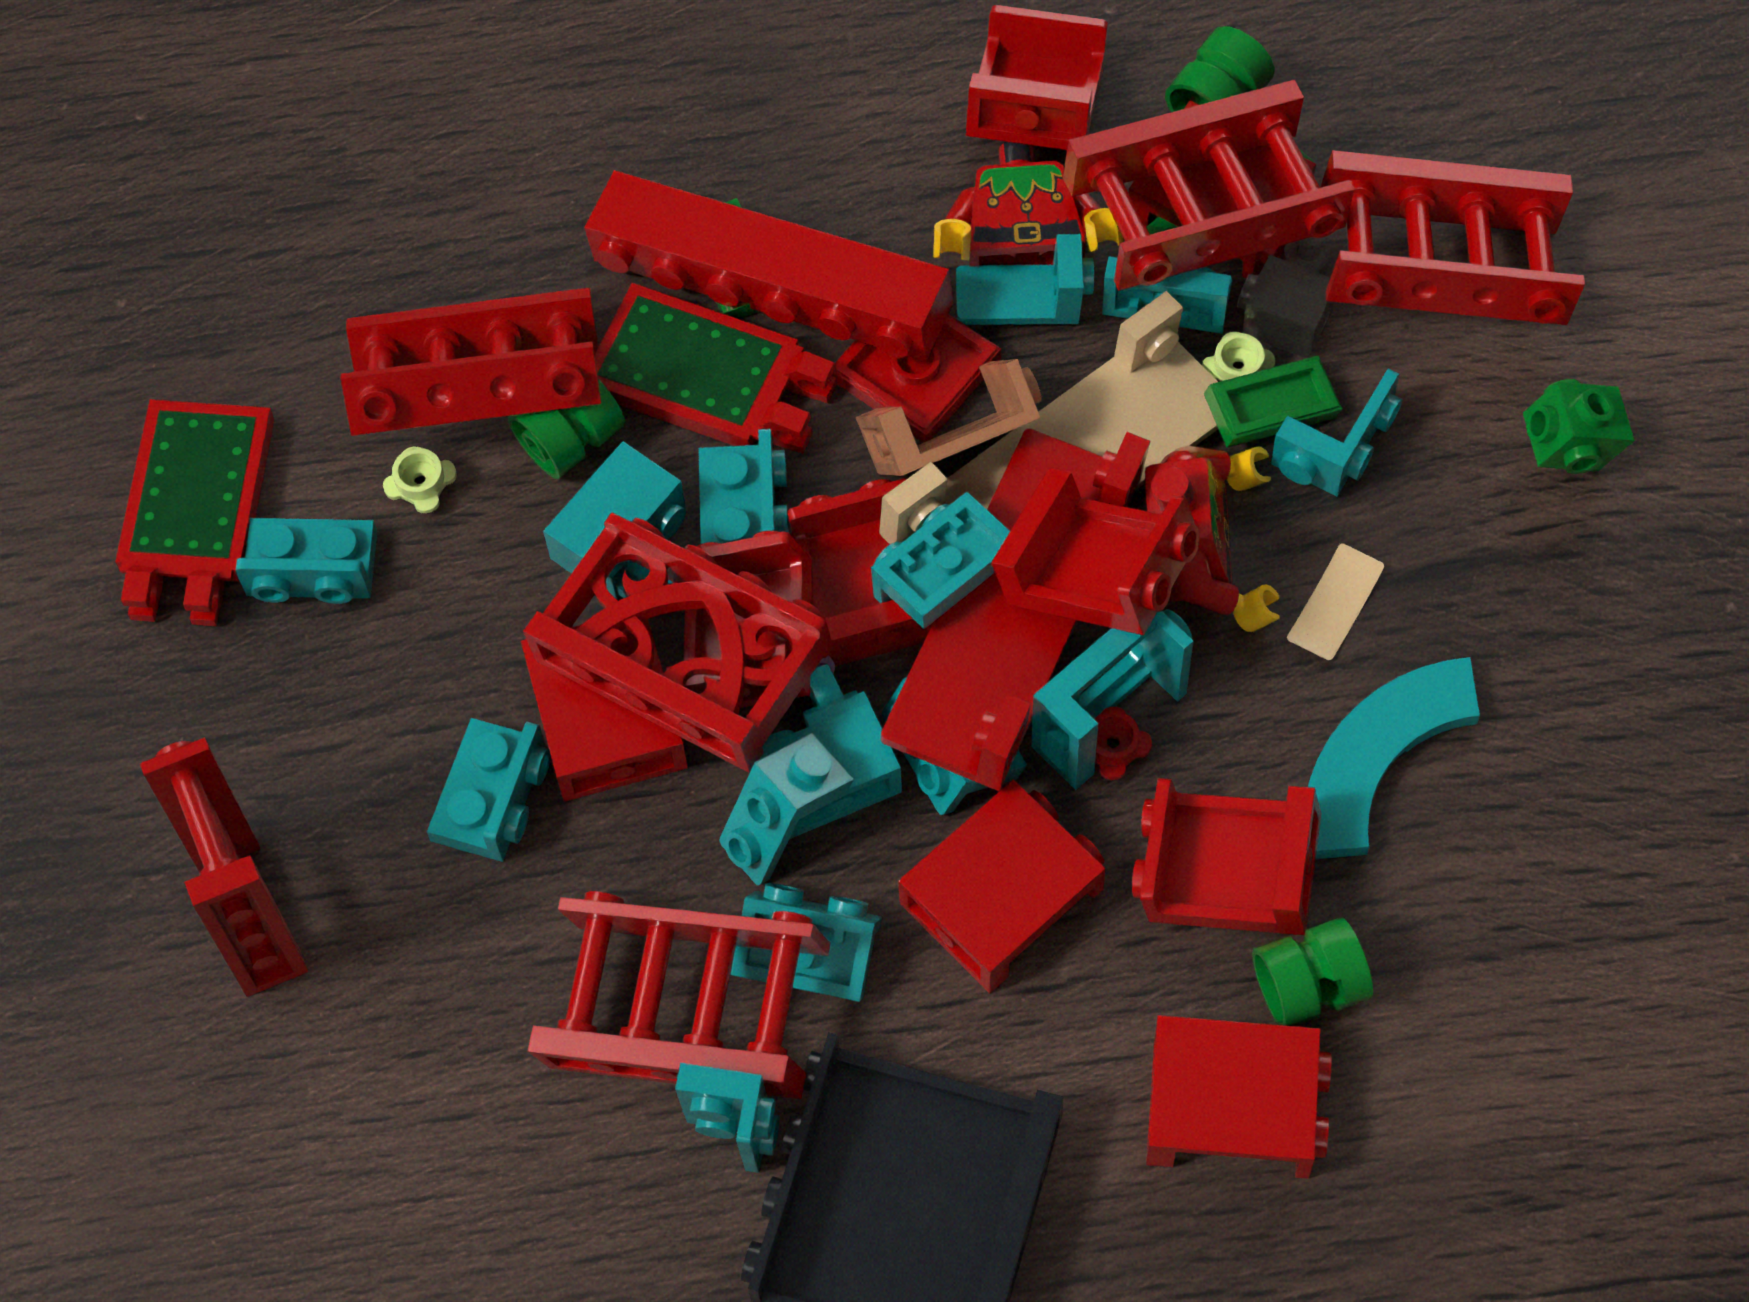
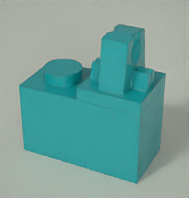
M622 441L543 531L550 559L572 574L605 528L604 522L611 513H615L629 521H632L634 518L643 519L656 527L666 540L669 539L679 529L686 514L681 480ZM631 560L616 564L607 577V589L618 601L626 598L628 595L622 582L624 571H626L627 576L631 580L640 581L649 575L650 570Z
M828 664L816 668L811 674L809 697L814 707L803 711L806 728L795 733L791 730H784L770 735L762 746L764 753L760 759L812 733L854 780L845 796L798 820L790 839L902 792L901 767L892 748L883 744L880 740L882 727L865 692L857 693L854 690L843 695Z

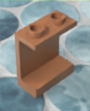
M1018 359L992 361L979 366L997 412L918 445L915 442L902 407L876 408L857 416L856 420L877 473L879 475L902 476L922 468L930 462L934 463L1040 419L1035 404L1041 402V393L1031 370L1028 367L1021 369Z

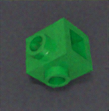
M1576 379L1560 380L1549 385L1544 390V394L1523 412L1527 434L1530 438L1538 467L1566 469L1571 474L1600 471L1635 441L1618 386L1584 384Z

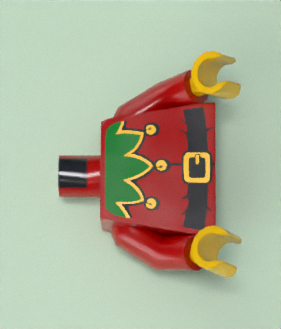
M1004 142L998 150L1000 165H985L977 169L975 187L961 191L945 219L935 224L933 258H940V254L944 252H957L961 254V260H969L970 267L979 265H1053L1057 234H1081L1082 258H1085V236L1087 237L1088 251L1090 252L1098 250L1099 242L1109 240L1116 242L1119 246L1124 240L1109 208H1101L1089 193L1075 197L1071 196L1063 180L1064 166L1058 161L1035 162L1033 145Z
M1193 446L1177 448L1166 455L1161 463L1149 465L1145 469L1147 512L1162 514L1172 496L1186 498L1194 523L1197 525L1200 534L1196 555L1189 563H1185L1171 587L1170 601H1185L1227 616L1233 612L1237 623L1247 632L1257 631L1280 619V616L1271 612L1266 607L1279 600V595L1273 587L1265 584L1241 595L1239 594L1238 587L1232 583L1227 487L1224 482L1227 479L1229 485L1237 491H1244L1269 482L1271 477L1260 475L1254 462L1268 458V452L1262 447H1254L1229 456L1223 450Z

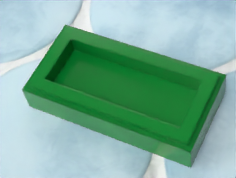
M1319 355L1213 383L1204 392L1205 399L1227 448L1276 435L1287 416L1309 426L1335 419L1342 410Z

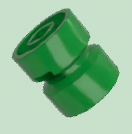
M1229 26L1217 27L1197 50L1194 62H1189L1165 91V100L1169 110L1175 112L1184 109L1190 100L1201 105L1265 88L1274 77L1275 66L1265 48L1252 36Z
M599 379L601 404L508 416L509 426L520 445L530 458L546 474L554 479L561 478L585 459L586 445L595 448L600 447L625 427L626 420L622 410Z
M1342 917L1306 929L1302 942H1297L1291 936H1286L1253 948L1252 958L1257 981L1267 1007L1277 1025L1297 1026L1319 1018L1321 1008L1325 1004L1333 1010L1339 1011L1372 999L1373 982L1366 957L1355 932Z

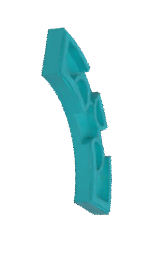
M1470 657L1438 662L1401 675L1362 700L1341 721L1320 753L1308 787L1315 788L1322 813L1316 859L1367 855L1369 849L1368 824L1371 804L1383 776L1393 762L1404 751L1408 752L1419 743L1434 735L1478 723L1480 713Z

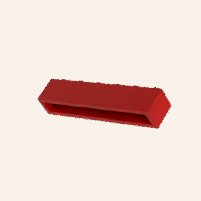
M616 170L613 171L584 227L594 261L599 262L610 271L616 273L633 272L652 278L658 284L673 290L689 289L708 295L715 302L725 306L733 307L738 305L739 301L749 303L751 309L764 312L775 321L781 323H792L794 321L820 329L827 336L837 340L853 339L876 346L883 353L897 358L910 356L927 361L954 303L950 272L947 268Z

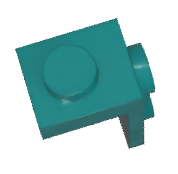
M1081 234L1056 235L1053 265L958 266L955 275L957 320L965 325L1079 324L1083 295H1093L1094 262L1093 258H1082Z
M1389 368L1387 369L1344 443L1287 416L1276 433L1271 464L1278 467L1293 482L1302 485L1312 484L1330 494L1338 496L1349 477L1358 481L1363 475L1374 452V447L1369 445V442L1376 430L1379 429L1386 433L1392 426L1403 399L1395 396L1400 374Z
M811 733L754 763L720 836V844L726 850L731 861L736 866L742 868L756 885H760L770 880L798 820L845 796L854 779Z

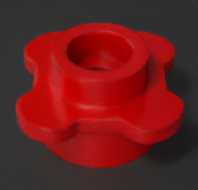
M1105 708L1101 714L1094 718L1098 722L1095 762L1100 766L1099 771L1102 777L1108 780H1118L1125 775L1126 766L1135 758L1146 757L1150 753L1152 739L1147 732L1139 731L1135 720L1126 714L1122 708ZM1109 739H1116L1119 741V745L1116 748H1111L1107 745V741Z

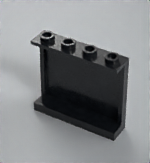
M828 1032L822 1053L811 1051L805 1066L806 1078L803 1090L808 1091L809 1095L803 1115L792 1113L786 1126L781 1152L790 1156L783 1178L772 1176L765 1193L761 1216L770 1218L763 1242L752 1241L745 1256L741 1281L749 1283L748 1291L751 1302H1010L1061 1123L1064 1097L1037 1089L1035 1099L1031 1101L840 1048L838 1035Z

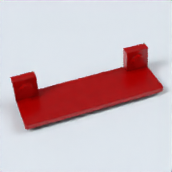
M1028 428L1024 430L987 510L1011 531L1049 468L1072 472L1081 498L1129 507L1141 480L1151 441L1126 432L1117 454L1106 450L1102 457ZM992 574L933 622L881 731V742L1000 791L1032 721L1033 695L1050 681L1077 620L1008 605L996 574Z

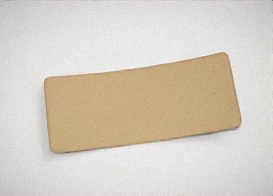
M1340 544L1313 594L1287 635V640L1326 660H1332L1384 569V564L1346 544Z

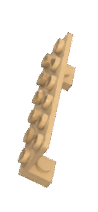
M1165 291L1120 324L1114 357L1038 412L1040 419L1014 429L948 478L930 462L882 497L879 534L889 544L897 541L902 543L922 527L927 516L935 508L943 504L950 505L965 492H968L987 509L1024 430L1028 428L1102 457L1106 450L1117 454L1126 432L1150 440L1142 477L1137 489L1145 484L1146 467L1161 463L1166 455L1177 448L1195 447L1218 430V427L1205 399L1204 392L1210 384L1217 383L1218 381L1178 342L1179 335L1177 333L1183 307Z

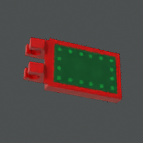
M635 283L630 285L595 353L598 379L606 386L618 405L733 446L754 445L755 441L759 440L758 429H771L773 445L803 454L813 435L812 428L807 426L811 419L810 413L779 401L785 389H788L795 394L828 404L837 385V378L832 376L835 370V363L810 352H804V347L799 346L798 339Z
M149 400L115 560L120 573H126L121 602L123 606H129L128 616L130 620L155 622L163 590V576L188 578L183 606L186 611H191V624L217 626L224 596L225 581L240 582L236 573V563L238 558H245L250 518H256L275 421L271 408Z

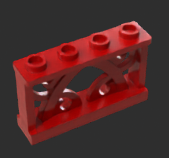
M611 513L604 522L605 528L546 610L543 613L537 611L523 630L535 660L750 773L754 763L764 753L762 746L822 658H827L833 649L825 616L815 606L804 600L794 599L790 602L772 593L770 588L761 579L751 573L741 571L736 575L718 566L712 556L697 546L688 544L685 548H682L666 540L656 527L643 519L634 518L632 521H629L615 513ZM631 560L650 570L649 575L640 581L631 580L627 576L626 571H624L622 582L628 595L626 598L618 601L607 589V577L616 564ZM595 595L604 609L593 615L576 630L572 629L571 627ZM706 609L718 634L721 660L708 657L688 659L673 665L662 675L651 670L654 661L653 643L648 630L641 621L674 611ZM735 614L745 618L739 626ZM626 628L638 640L637 650L629 656H624L614 651V647L622 642L629 643L627 637L621 632ZM770 631L792 642V651L783 663L766 669L746 666L745 658L760 661L771 657L776 652L775 646L764 647L757 643L759 636L764 632ZM701 674L720 676L719 682L709 677H703L707 687L700 694L685 688L687 680L692 676ZM745 683L767 686L746 718L739 716Z

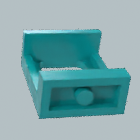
M1166 609L1164 612L1156 613L1144 635L1111 628L1033 695L1031 747L1075 790L1094 775L1098 722L1094 718L1101 714L1105 708L1116 707L1150 676L1177 702L1187 694L1194 642L1187 624L1175 612Z

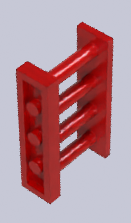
M1295 80L1068 140L1063 180L1071 196L1075 197L1094 191L1100 192L1125 242L1119 245L1114 283L1118 291L1137 285H1154L1173 275L1310 237L1323 238L1339 229L1345 228L1355 189L1350 180L1320 188L1293 138L1296 137L1304 96ZM1260 146H1270L1296 195L1264 203L1238 152ZM1205 161H1214L1239 210L1207 219L1181 168ZM1149 176L1158 177L1182 226L1150 235L1124 183Z
M1332 150L1320 188L1350 180L1355 190L1346 222L1349 251H1339L1326 289V301L1529 321L1542 324L1568 325L1585 286L1584 275L1555 272L1550 234L1557 233L1573 195L1571 175ZM1371 215L1406 219L1409 257L1374 254ZM1431 221L1466 226L1469 263L1434 260ZM1491 228L1525 231L1529 270L1495 266Z
M590 287L347 318L346 331L354 372L342 373L340 380L351 436L601 404L594 355L599 345Z
M205 737L194 742L179 741L162 748L154 758L140 763L146 780L200 873L199 876L184 882L192 904L246 997L309 972L302 953L251 855L241 858L261 848Z
M599 891L586 892L584 899L560 897L558 910L579 929H584L566 1019L558 1020L557 1028L533 1025L527 1052L550 1069L672 1084L677 1082L680 1063L758 1074L763 1077L767 1095L802 1099L806 1072L787 1056L788 1050L782 1047L799 953L829 955L831 943L812 924L811 918L788 911H776L773 913L772 919L624 904L622 898ZM611 932L646 936L628 1027H621L619 1035L597 1033L598 1028L592 1025ZM673 939L709 943L691 1034L684 1035L682 1043L661 1041L660 1035L654 1032ZM736 946L773 950L755 1042L747 1044L746 1051L723 1048L724 1043L718 1040Z

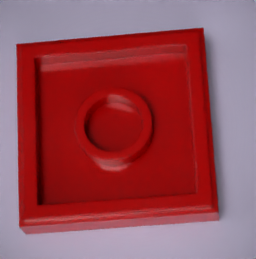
M948 314L927 361L910 356L902 358L893 357L883 353L876 346L855 340L836 361L832 376L837 378V385L873 409L902 407L913 436L921 442H926L939 432L984 380L979 366L1001 360V348Z

